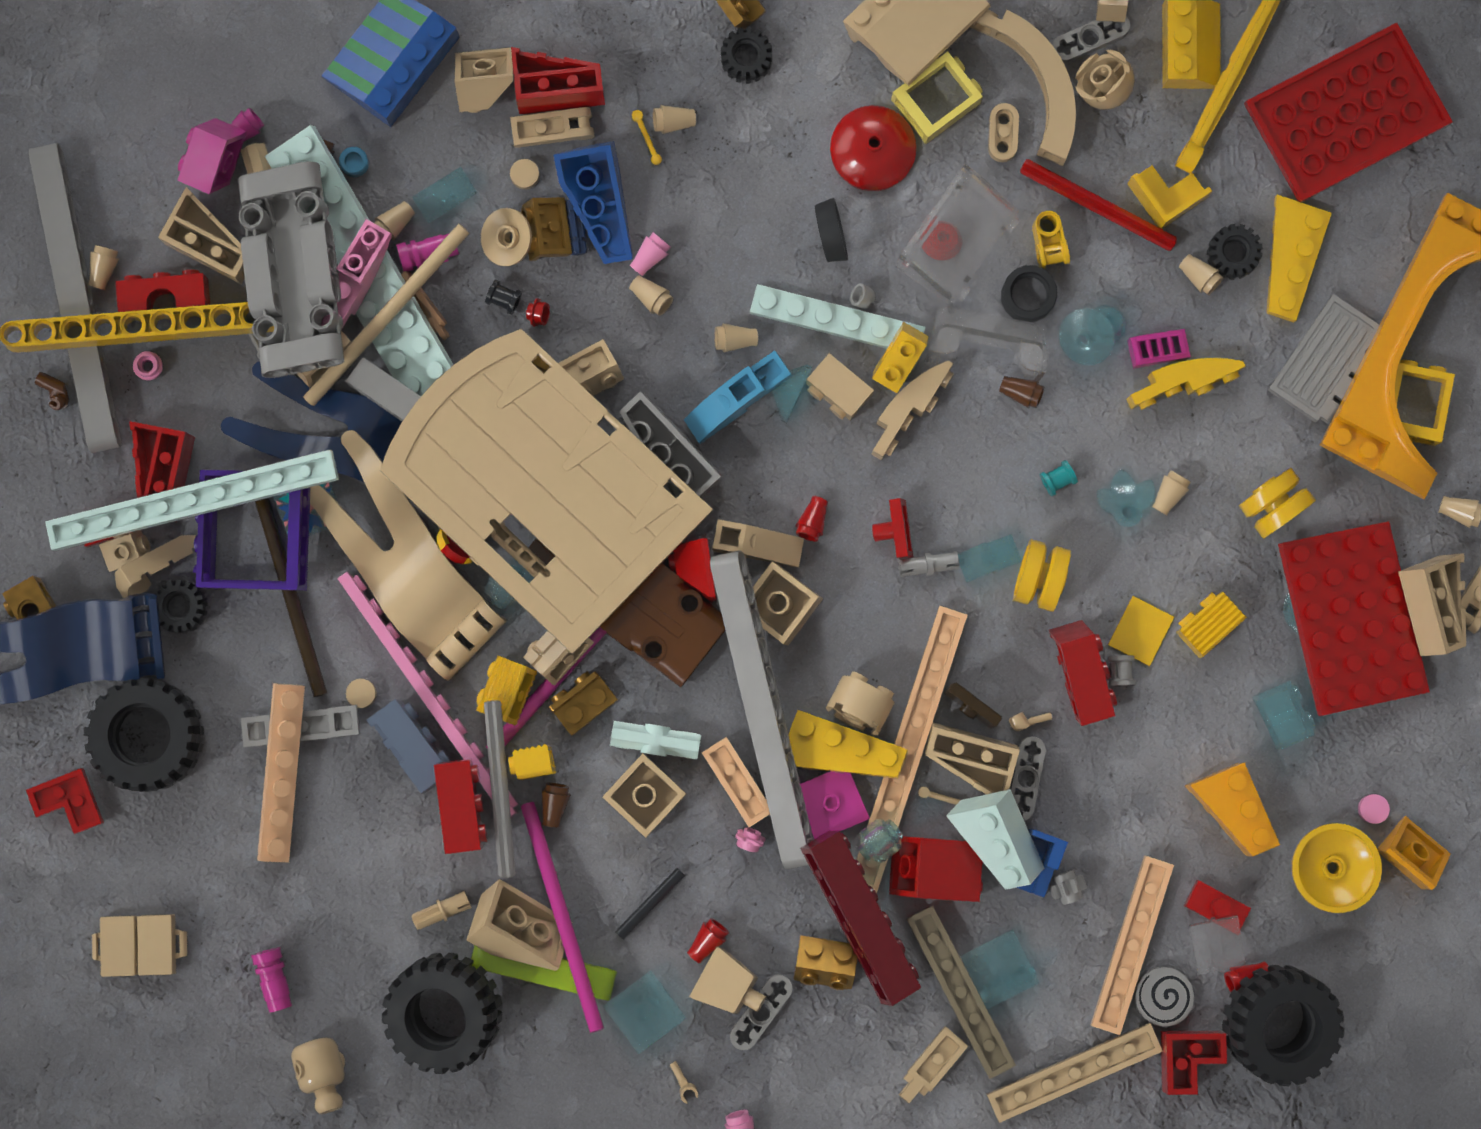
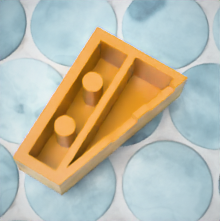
M1244 762L1234 764L1185 785L1187 790L1203 805V808L1211 814L1246 856L1253 857L1280 845Z

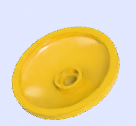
M1332 823L1311 830L1300 840L1293 854L1292 876L1297 890L1308 903L1326 912L1345 913L1360 908L1372 898L1381 880L1382 863L1375 844L1364 832L1350 825ZM1331 862H1334L1337 866L1334 873H1330L1327 868Z

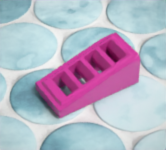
M1185 329L1141 335L1127 340L1133 369L1191 357ZM1178 337L1180 353H1175L1172 338ZM1165 339L1169 349V354L1167 355L1164 354L1162 340ZM1156 341L1159 356L1153 355L1151 342ZM1140 344H1145L1148 358H1143Z

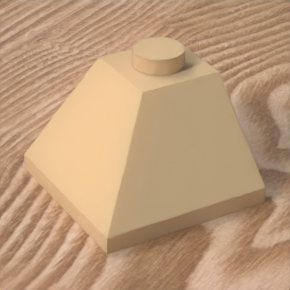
M511 48L455 53V86L459 112L477 113L481 110L489 109L513 82Z

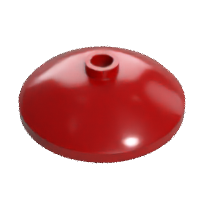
M875 105L857 108L845 115L834 129L830 143L832 163L842 179L853 187L865 191L889 189L901 182L908 175L916 157L915 135L909 123L892 109ZM876 139L880 145L876 148L871 147L869 141Z

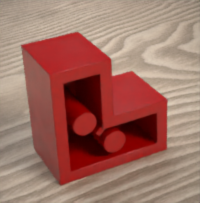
M1220 1030L1161 1031V1048L1163 1051L1161 1052L1162 1091L1167 1095H1198L1197 1064H1227L1226 1033Z

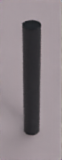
M676 868L615 932L624 940L685 875Z

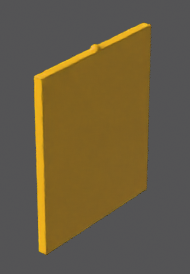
M1132 596L1108 645L1126 655H1134L1136 660L1150 666L1174 616Z

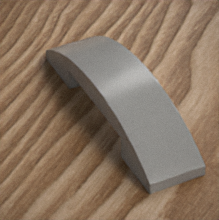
M357 705L304 711L302 713L300 742L360 735ZM270 715L241 718L243 747L268 745Z

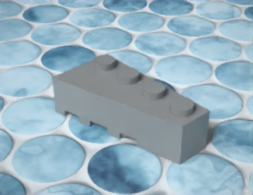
M640 391L619 411L630 432L701 499L724 478L645 393ZM671 480L664 486L675 498L683 493Z

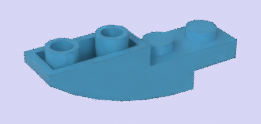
M774 350L752 367L747 366L702 401L684 421L698 443L701 444L747 412L746 408L793 375L779 354Z

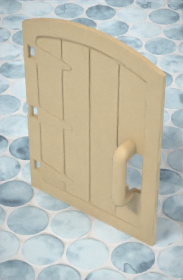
M522 329L499 337L474 350L440 376L418 399L401 423L389 445L380 471L465 551L477 566L486 571L572 654L713 511L704 500L611 415L599 401ZM537 356L551 367L544 374L532 363ZM603 417L617 429L610 436L598 426ZM669 480L683 492L677 498L664 488ZM511 514L555 555L547 565L505 526L504 521ZM489 536L534 577L530 583L485 542Z

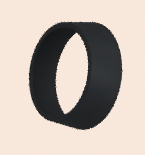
M835 198L816 204V219L827 262L847 261L846 242Z

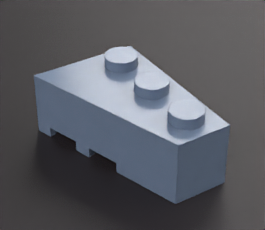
M394 699L366 719L371 727H375L383 738L382 742L387 749L390 748L399 761V765L420 793H426L436 785L434 764L451 760L443 750L438 752L432 744L436 739L427 726L424 728L420 727L416 721L419 715L411 703L408 702L405 705L403 701Z

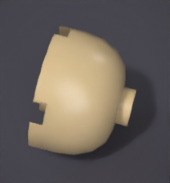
M1106 50L1108 54L1101 56L1097 53L1091 55L1082 63L1076 73L1075 78L1078 81L1077 87L1075 86L1076 91L1091 107L1101 110L1114 109L1123 104L1133 92L1135 83L1133 69L1126 58L1120 52L1114 50Z

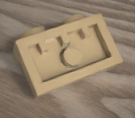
M603 339L558 363L592 396L605 389L612 388L624 379L616 360Z

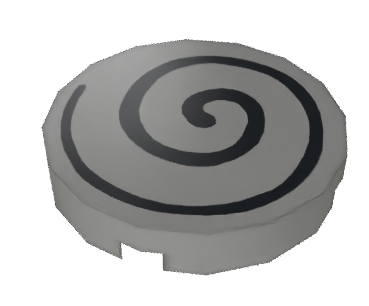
M1162 966L1150 969L1138 980L1134 991L1136 1008L1143 1018L1154 1025L1167 1027L1177 1025L1188 1016L1193 1008L1194 992L1191 983L1184 974L1174 968Z

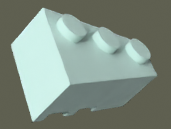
M1011 789L960 800L946 815L1005 890L1031 885L1043 871V863Z

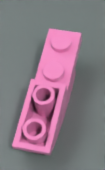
M368 219L363 223L336 268L339 271L341 300L337 302L338 313L343 319V326L351 314H356L383 261L392 236L390 232ZM326 315L323 318L322 326L329 322L330 315Z

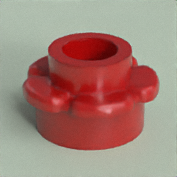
M537 298L534 300V303H529L526 310V318L530 320L533 327L538 325L545 326L547 324L550 306L548 303L541 302V299Z

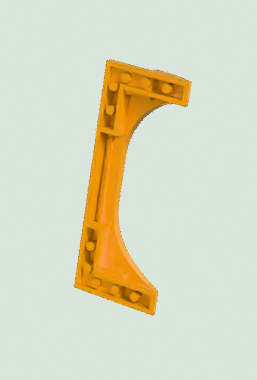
M1450 193L1444 195L1319 445L1422 499L1426 498L1437 472L1416 449L1404 429L1396 404V373L1403 352L1435 290L1455 271L1481 261V209Z

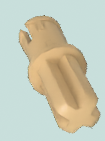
M462 891L448 899L436 900L437 904L412 914V920L417 929H422L443 919L446 922L448 921L447 918L472 907L465 891Z

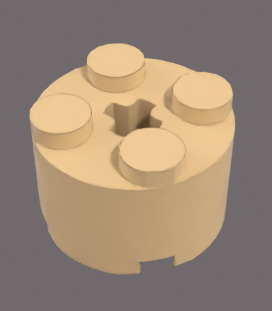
M852 672L850 676H842L826 706V710L828 712L832 709L836 710L834 716L857 730L863 732L865 727L873 729L871 735H878L894 705L892 700L894 693L883 686L875 688L867 683L868 679L857 672Z

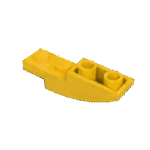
M1201 358L1178 362L1151 372L1147 376L1151 385L1131 394L1126 400L1131 409L1139 406L1141 410H1144L1156 404L1155 398L1166 394V397L1169 398L1182 392L1181 386H1184L1188 395L1197 392L1198 396H1201L1213 390L1212 384L1223 380L1224 384L1239 378V371L1246 366L1243 361L1228 358Z

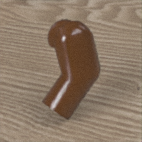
M39 372L35 379V385L49 391L51 400L49 406L56 411L66 408L69 403V396L65 383L46 373Z

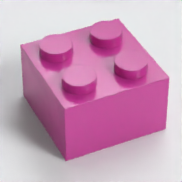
M217 118L191 128L186 139V143L189 144L187 152L178 163L180 174L177 181L207 194L230 185L247 131Z

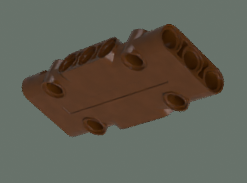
M537 538L529 546V549L546 565L555 557ZM661 563L600 627L626 649L635 652L681 688L726 630L721 611L701 597L698 592L688 587L684 580ZM694 597L698 601L697 609L692 612L685 611L681 606L683 599ZM651 643H658L662 647V653L657 658H650L645 653L646 647Z

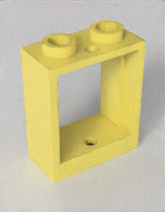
M948 51L936 59L909 86L904 83L892 92V102L925 144L980 105L983 98L981 95L983 91L978 82L973 78L970 80L967 77L961 60L957 56L952 57ZM945 66L969 98L932 125L908 93Z

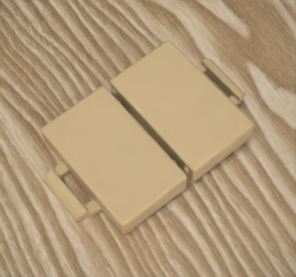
M175 914L100 917V933L92 935V959L101 961V977L176 974V959L187 956V932L175 929ZM176 935H179L180 953H176ZM98 938H100V955H98Z

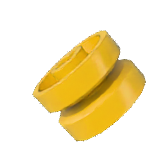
M1292 468L1287 469L1276 478L1273 476L1252 492L1253 495L1238 505L1246 517H1254L1261 511H1266V514L1257 520L1254 526L1262 538L1267 537L1316 501L1307 488L1300 489L1291 496L1288 495L1287 492L1298 485L1300 480Z
M1030 539L1017 576L1013 601L1028 605L1033 600L1036 590L1039 589L1037 595L1038 608L1053 612L1066 583L1071 550L1056 546L1051 550L1047 562H1045L1046 544Z

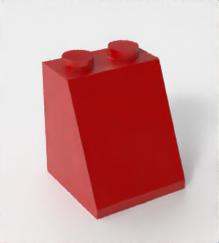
M895 836L892 845L889 894L913 898L980 902V894L983 890L981 875L984 862L967 841Z

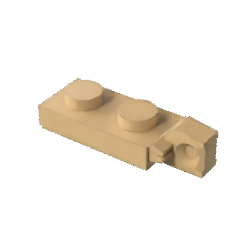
M944 1026L908 1069V1073L903 1078L908 1083L899 1093L900 1097L907 1103H910L918 1092L923 1096L928 1091L931 1092L967 1049L968 1045Z

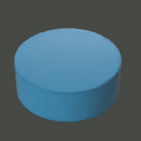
M349 147L340 154L339 165L347 176L359 177L367 171L369 159L361 148Z

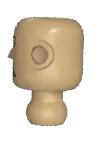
M319 1038L295 1047L291 1057L296 1079L303 1093H315V1110L319 1114H326L342 1108L343 1100L341 1095L337 1093L335 1086L344 1080L345 1058L339 1052L336 1042L331 1038Z

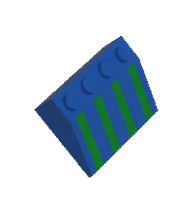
M379 0L322 74V78L391 127L460 37L454 25L416 0Z

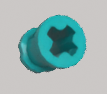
M1066 460L1062 461L1061 466L1048 473L1042 472L1039 474L1050 496L1056 495L1057 490L1070 483L1073 485L1078 483L1075 472Z

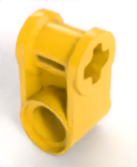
M1053 211L1041 212L1032 225L1039 267L1046 269V265L1061 262L1065 265L1070 264L1069 249L1064 237L1060 216ZM1043 219L1050 220L1053 223L1054 230L1052 232L1043 231L1040 227V221Z

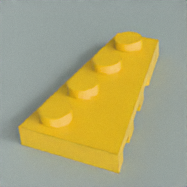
M1277 194L1274 200L1275 215L1272 228L1273 243L1270 256L1271 271L1266 313L1294 323L1297 320L1332 213Z
M797 710L788 734L796 767L803 769L828 770L898 779L908 754V749Z

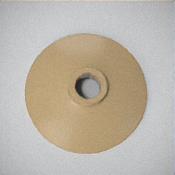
M501 208L491 213L484 222L481 231V245L487 258L500 266H513L525 258L532 242L531 227L526 217L521 212L511 208ZM511 234L513 235L512 242L510 241Z

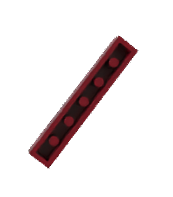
M828 831L801 847L800 849L881 1004L894 1006L921 988L917 980L919 979V974L916 968L911 963H908L904 955L906 950L903 943L894 936L890 928L892 927L890 918L884 911H881L877 903L878 895L876 891L864 879L865 871L863 866L857 859L853 858L849 850L851 849V844L848 838L843 833H840V831Z

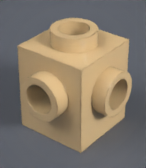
M141 530L114 536L113 539L99 544L109 572L119 569V567L150 551L149 540L142 534Z

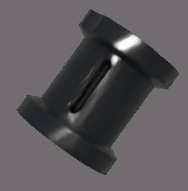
M495 279L488 290L485 303L488 305L491 303L506 309L507 313L512 315L520 302L522 291L508 289L500 285V281Z

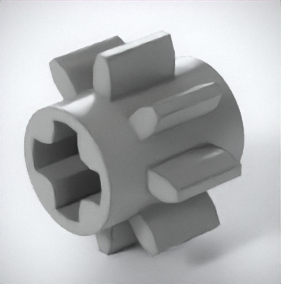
M1072 869L1053 876L1055 884L1049 886L1053 900L1060 898L1062 904L1066 905L1084 898L1081 890L1087 889V885L1083 875L1076 876Z

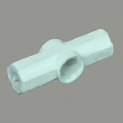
M614 721L610 746L640 750V753L666 757L667 755L697 759L701 735L692 732L671 730L670 727L645 724L644 726Z

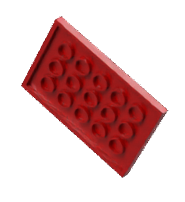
M1397 22L1252 97L1244 103L1293 194L1300 203L1432 135L1453 122Z
M1389 521L1278 544L1318 716L1430 692L1398 573L1401 571Z

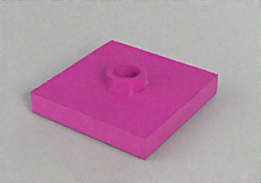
M830 771L800 784L814 839L828 831H842L870 819L851 773Z

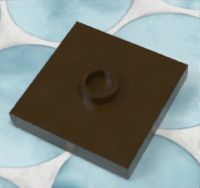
M957 682L951 684L944 692L946 696L961 706L959 710L972 720L976 717L990 729L996 727L1002 720L1001 715Z

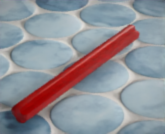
M1029 159L1024 161L1020 169V173L1167 251H1171L1177 242L1176 236Z

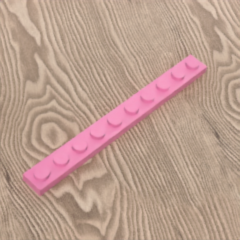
M348 572L344 573L337 579L462 758H472L473 765H478L480 783L492 799L490 770L481 761L484 754L475 742L469 744L464 736L467 733L466 728L458 718L453 721L447 711L451 707L441 694L438 696L434 694L430 688L434 683L426 671L419 672L413 664L417 661V658L408 646L402 648L397 639L400 637V634L391 622L387 625L380 616L384 613L380 605L374 598L369 601L363 591L367 587L358 575L353 577ZM509 791L510 814L513 817L518 813L514 808L518 803Z

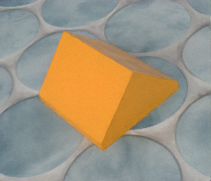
M1406 816L1399 821L1377 848L1381 856L1418 887L1427 890H1433L1436 887L1451 853Z

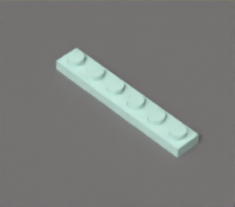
M759 284L756 286L750 314L886 349L904 322ZM905 322L910 326L914 327L915 329L919 330L920 332L924 333V326Z

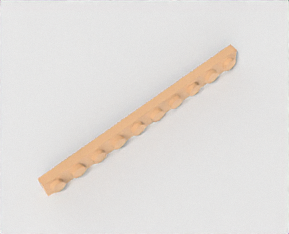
M943 606L938 608L894 745L908 749L907 757L898 779L883 777L856 858L864 868V879L868 885L873 887L876 893L967 618V614Z

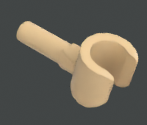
M1021 712L1011 717L1009 722L1015 731H1021L1036 723L1052 720L1051 713H1046L1027 719L1024 713Z
M675 1061L670 1064L681 1087V1100L688 1104L686 1097L683 1095L686 1090H693L696 1098H698L696 1086L688 1083L677 1062Z

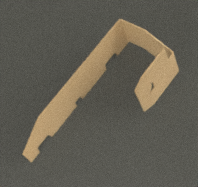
M181 535L119 567L115 572L116 587L122 597L126 598L130 595L144 593L149 589L151 582L146 576V572L152 575L169 566V561L173 560L175 563L194 553L192 548H194L196 535Z

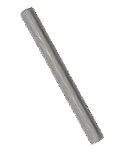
M492 700L484 703L498 874L501 878H510L515 876L516 872L501 702Z

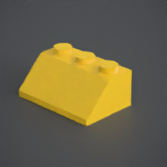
M1164 0L1162 4V88L1214 89L1221 76L1220 3L1212 0Z

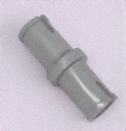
M956 551L931 555L929 552L924 553L921 557L898 559L900 577L925 573L926 576H932L934 572L959 570V559Z

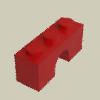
M184 270L182 275L171 276V273L159 272L154 273L153 278L128 275L124 277V280L115 281L118 312L153 310L155 300L164 294L174 295L176 308L210 305L209 280L199 270Z

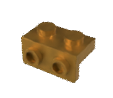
M800 935L794 980L800 981L805 985L819 984L830 986L835 990L852 989L856 973L857 956L850 943Z

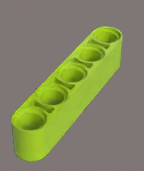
M474 945L471 959L474 960L472 966L477 969L482 966L487 972L577 993L567 958L562 957L559 969L554 971L490 955ZM584 963L594 997L610 1001L617 971Z

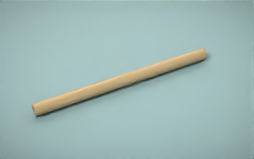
M458 223L343 351L345 362L329 367L308 390L303 398L309 404L315 406L470 234L462 225Z

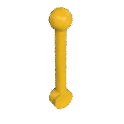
M635 110L632 112V120L638 123L652 155L651 162L654 165H659L662 162V157L657 154L642 121L643 113L640 110Z

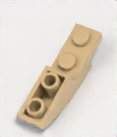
M943 362L922 373L904 387L889 403L877 421V425L886 430L873 449V456L882 460L885 454L891 456L899 443L895 439L899 430L901 429L905 432L914 418L910 415L911 411L922 417L925 411L931 413L939 399L934 396L940 386L946 388L954 373L949 371L953 365L952 362Z

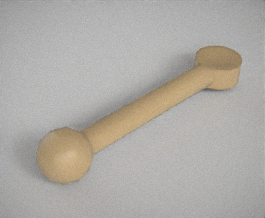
M921 787L918 791L921 798L931 797L955 805L960 801L959 799L931 792L927 787Z

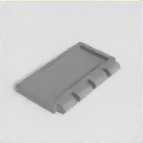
M1333 294L1267 390L1312 421L1317 422L1321 419L1329 424L1339 407V404L1332 399L1336 398L1340 402L1342 401L1352 381L1349 374L1355 375L1365 355L1364 352L1367 351L1379 324Z

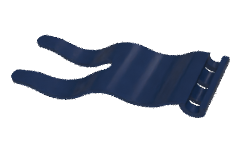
M260 361L253 365L252 373L256 378L304 407L346 424L347 431L357 432L372 447L383 462L389 445L402 423L398 418L365 396L329 389L318 403L312 406L303 398L310 388L302 379L293 375L265 378L261 373ZM227 417L221 422V430L224 434L256 450L283 460L332 450L337 472L364 482L354 460L342 445L341 437L309 436L282 432L233 417Z
M140 593L118 600L90 599L76 601L22 619L0 622V652H20L26 657V662L23 666L0 673V705L32 700L69 686L90 681L140 680L141 677L146 675H156L157 679L165 678L158 601L155 594ZM136 606H149V610L133 612V608ZM143 631L152 632V636L137 638L135 634ZM141 658H155V661L143 662L138 664V660Z

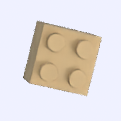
M775 562L770 563L753 586L763 629L785 645L791 643L823 600L821 596Z
M642 753L604 794L603 798L647 838L687 794Z

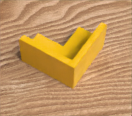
M1153 165L1140 174L1135 173L1132 175L1127 183L1154 223L1161 229L1206 200L1212 193L1210 187L1206 189L1202 187L1193 173L1168 188Z

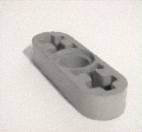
M1126 16L1125 22H1115L1116 24L1122 23L1123 26L1118 33L1116 29L1110 30L1105 35L1107 39H1104L1103 31L1110 28L1112 21L1094 20L1058 36L1052 45L1058 53L1061 43L1068 47L1074 43L1075 39L1073 37H1076L1077 45L1069 50L1067 56L1064 52L1058 53L1063 63L1067 64L1122 40L1130 28V21ZM1086 31H1093L1098 36V42L1094 45H1087L1082 39V34Z
M1027 737L1019 743L1020 752L1010 786L1016 803H1019L1021 795H1014L1015 789L1021 792H1032L1031 798L1028 796L1024 798V805L1028 806V812H1022L1021 814L1024 821L1028 820L1034 813L1046 752L1045 744L1037 737ZM1031 741L1035 742V747L1039 749V754H1034L1031 762L1038 763L1037 769L1028 765L1020 766L1021 760L1025 762L1028 760V752L1024 751V746H1029ZM1023 770H1028L1034 775V783L1028 788L1022 787L1018 782V775Z
M782 974L771 976L759 991L761 994L766 992L769 997L774 990L771 986L772 982L779 983L781 980L785 982L784 988L787 990L784 995L778 993L774 998L775 1002H779L776 1008H774L769 1000L765 999L763 1004L767 1005L770 1009V1015L766 1020L759 1021L755 1019L752 1014L753 1009L748 1007L734 1025L730 1033V1040L735 1048L739 1050L752 1048L792 993V984L786 976ZM746 1017H749L753 1024L761 1026V1028L757 1032L753 1027L749 1032L751 1041L749 1043L743 1041L740 1044L737 1042L738 1035L736 1031L738 1029L744 1031L749 1023L743 1021Z

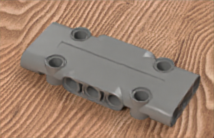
M301 162L240 176L238 183L242 208L239 212V221L245 227L246 237L241 239V251L248 307L252 317L256 319L252 326V332L259 342L262 376L265 378H276L344 363L341 338L343 319L338 313L337 302L341 300L338 270H336L337 260L333 231L330 223L326 220L329 215V208L324 202L319 163ZM316 203L315 209L307 213L309 206ZM260 215L259 221L252 225L253 219ZM326 315H330L329 322L322 326L323 318ZM274 326L273 333L266 337L267 330Z

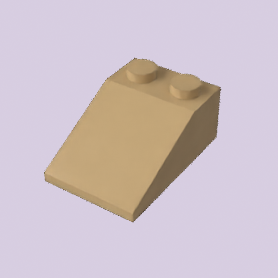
M501 879L481 894L466 939L468 942L490 955L554 971L559 969L564 947L553 911Z

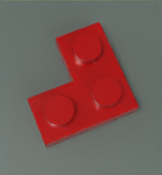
M84 768L77 769L26 790L36 818L64 808L74 834L104 823Z

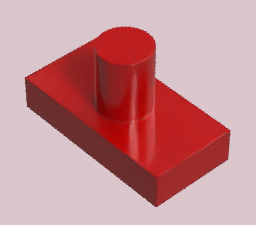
M901 498L889 500L892 522L873 524L874 540L877 542L894 539L896 557L899 559L913 558L906 500Z
M1196 880L1184 904V907L1235 934L1239 933L1251 910L1245 904L1199 880Z

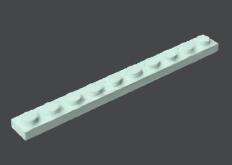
M326 450L45 521L51 550L58 551L339 480L333 451Z

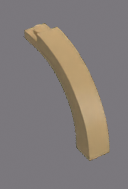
M987 10L970 28L1005 43L1015 50L1030 66L1041 86L1046 106L1045 131L1037 155L1063 166L1072 145L1076 122L1075 97L1068 71L1053 45L1032 24L1009 10H1006L1003 19L997 18L998 15Z

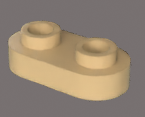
M998 104L993 108L989 117L988 152L991 158L997 162L1010 161L1018 149L1019 113L1011 104ZM1001 116H1005L1008 118L1009 122L1007 124H1001L998 118ZM1004 144L1007 147V151L1002 153L998 151L997 146Z

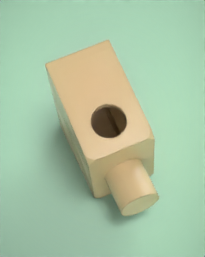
M716 947L689 996L692 999L734 1014L740 1012L743 1004L758 1012L766 999L765 995L752 989L758 977L721 947Z

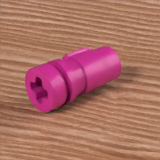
M449 233L425 238L418 242L411 240L410 244L407 245L406 242L396 244L403 272L411 271L415 266L418 269ZM458 248L449 257L459 255Z
M280 947L251 955L253 965H257L255 973L260 976V986L269 1012L279 1011L292 1006L287 979L283 972L285 964L284 961H280V958L283 957Z

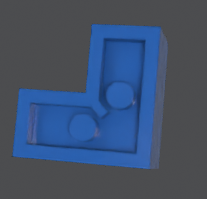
M1028 829L1044 869L1031 885L1016 888L1045 897L1053 872L1059 869L1068 842L1034 829Z

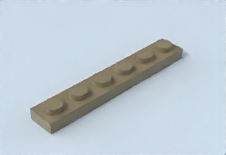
M933 905L906 918L988 1078L991 1079L1016 1066Z

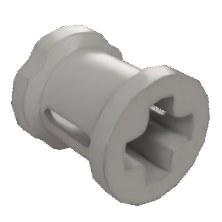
M1134 655L1108 657V661L1111 662L1112 666L1110 686L1136 685V680L1132 676Z

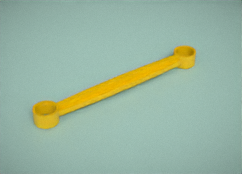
M1281 0L1261 1L1231 54L1229 64L1222 72L1190 140L1180 153L1175 164L1176 167L1189 174L1195 169L1204 152V146L1238 88Z

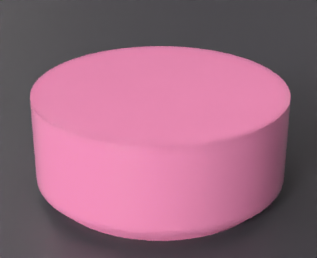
M1367 795L1358 804L1359 816L1367 823H1381L1389 815V804L1380 795Z

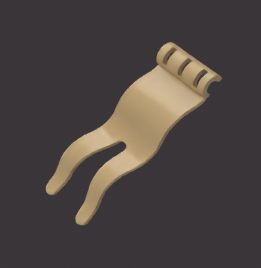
M352 430L346 431L341 437V443L358 467L366 487L394 540L393 547L388 551H383L320 485L310 487V504L357 568L392 624L426 658L428 664L440 676L449 681L507 620L491 608L490 604L440 551L436 540L408 498L380 471L383 462L372 447L357 432ZM480 614L492 625L489 629H486L476 619ZM461 634L473 644L470 649L458 640ZM442 653L454 664L451 669L439 659Z

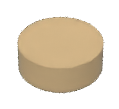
M518 160L512 165L510 170L511 180L519 189H531L539 181L538 167L531 160Z
M356 679L346 689L348 702L351 705H357L358 708L371 706L377 696L375 686L366 679Z

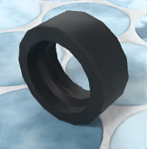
M1024 265L1015 269L1006 278L1001 290V302L1005 311L1013 319L1023 323L1036 322L1045 318L1053 309L1057 299V285L1053 276L1045 269L1036 265ZM1027 277L1039 280L1046 290L1044 304L1033 311L1019 308L1012 298L1014 285L1019 280Z

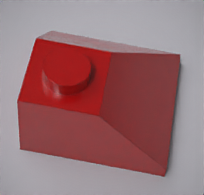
M707 538L680 544L668 556L670 570L676 571L677 576L684 580L685 584L708 601H716Z

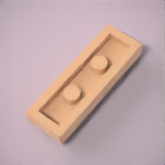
M727 737L702 752L748 827L770 815L766 798Z

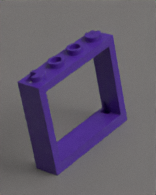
M200 470L199 482L243 471ZM310 487L289 492L286 581L215 579L217 511L195 516V520L198 523V535L194 539L197 564L193 568V573H196V587L307 591Z

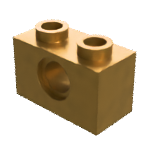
M31 576L2 593L6 600L3 605L7 613L12 618L16 617L17 620L28 617L27 612L32 605H37L39 613L57 607L41 578Z

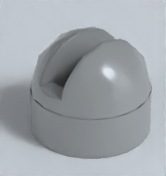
M861 283L853 288L850 296L851 304L859 308H869L871 303H874L876 300L874 290Z

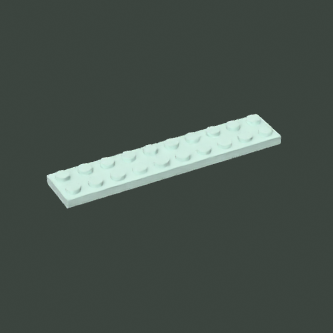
M309 125L271 151L265 158L272 169L301 162L319 163L324 202L329 208V215L326 220L330 223L333 231L338 266L366 219L369 220L318 130L315 126ZM316 203L309 206L307 213L315 209ZM387 250L371 287L356 312L364 328L405 284L404 278ZM414 296L372 341L392 377L419 396H422L440 376L454 365Z

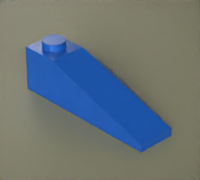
M615 142L588 145L554 154L559 184L573 205L576 215L582 221L603 263L608 264L633 259Z

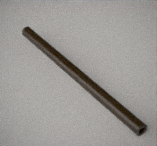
M269 498L255 501L278 581H286L287 556ZM281 590L313 697L327 694V689L297 590Z

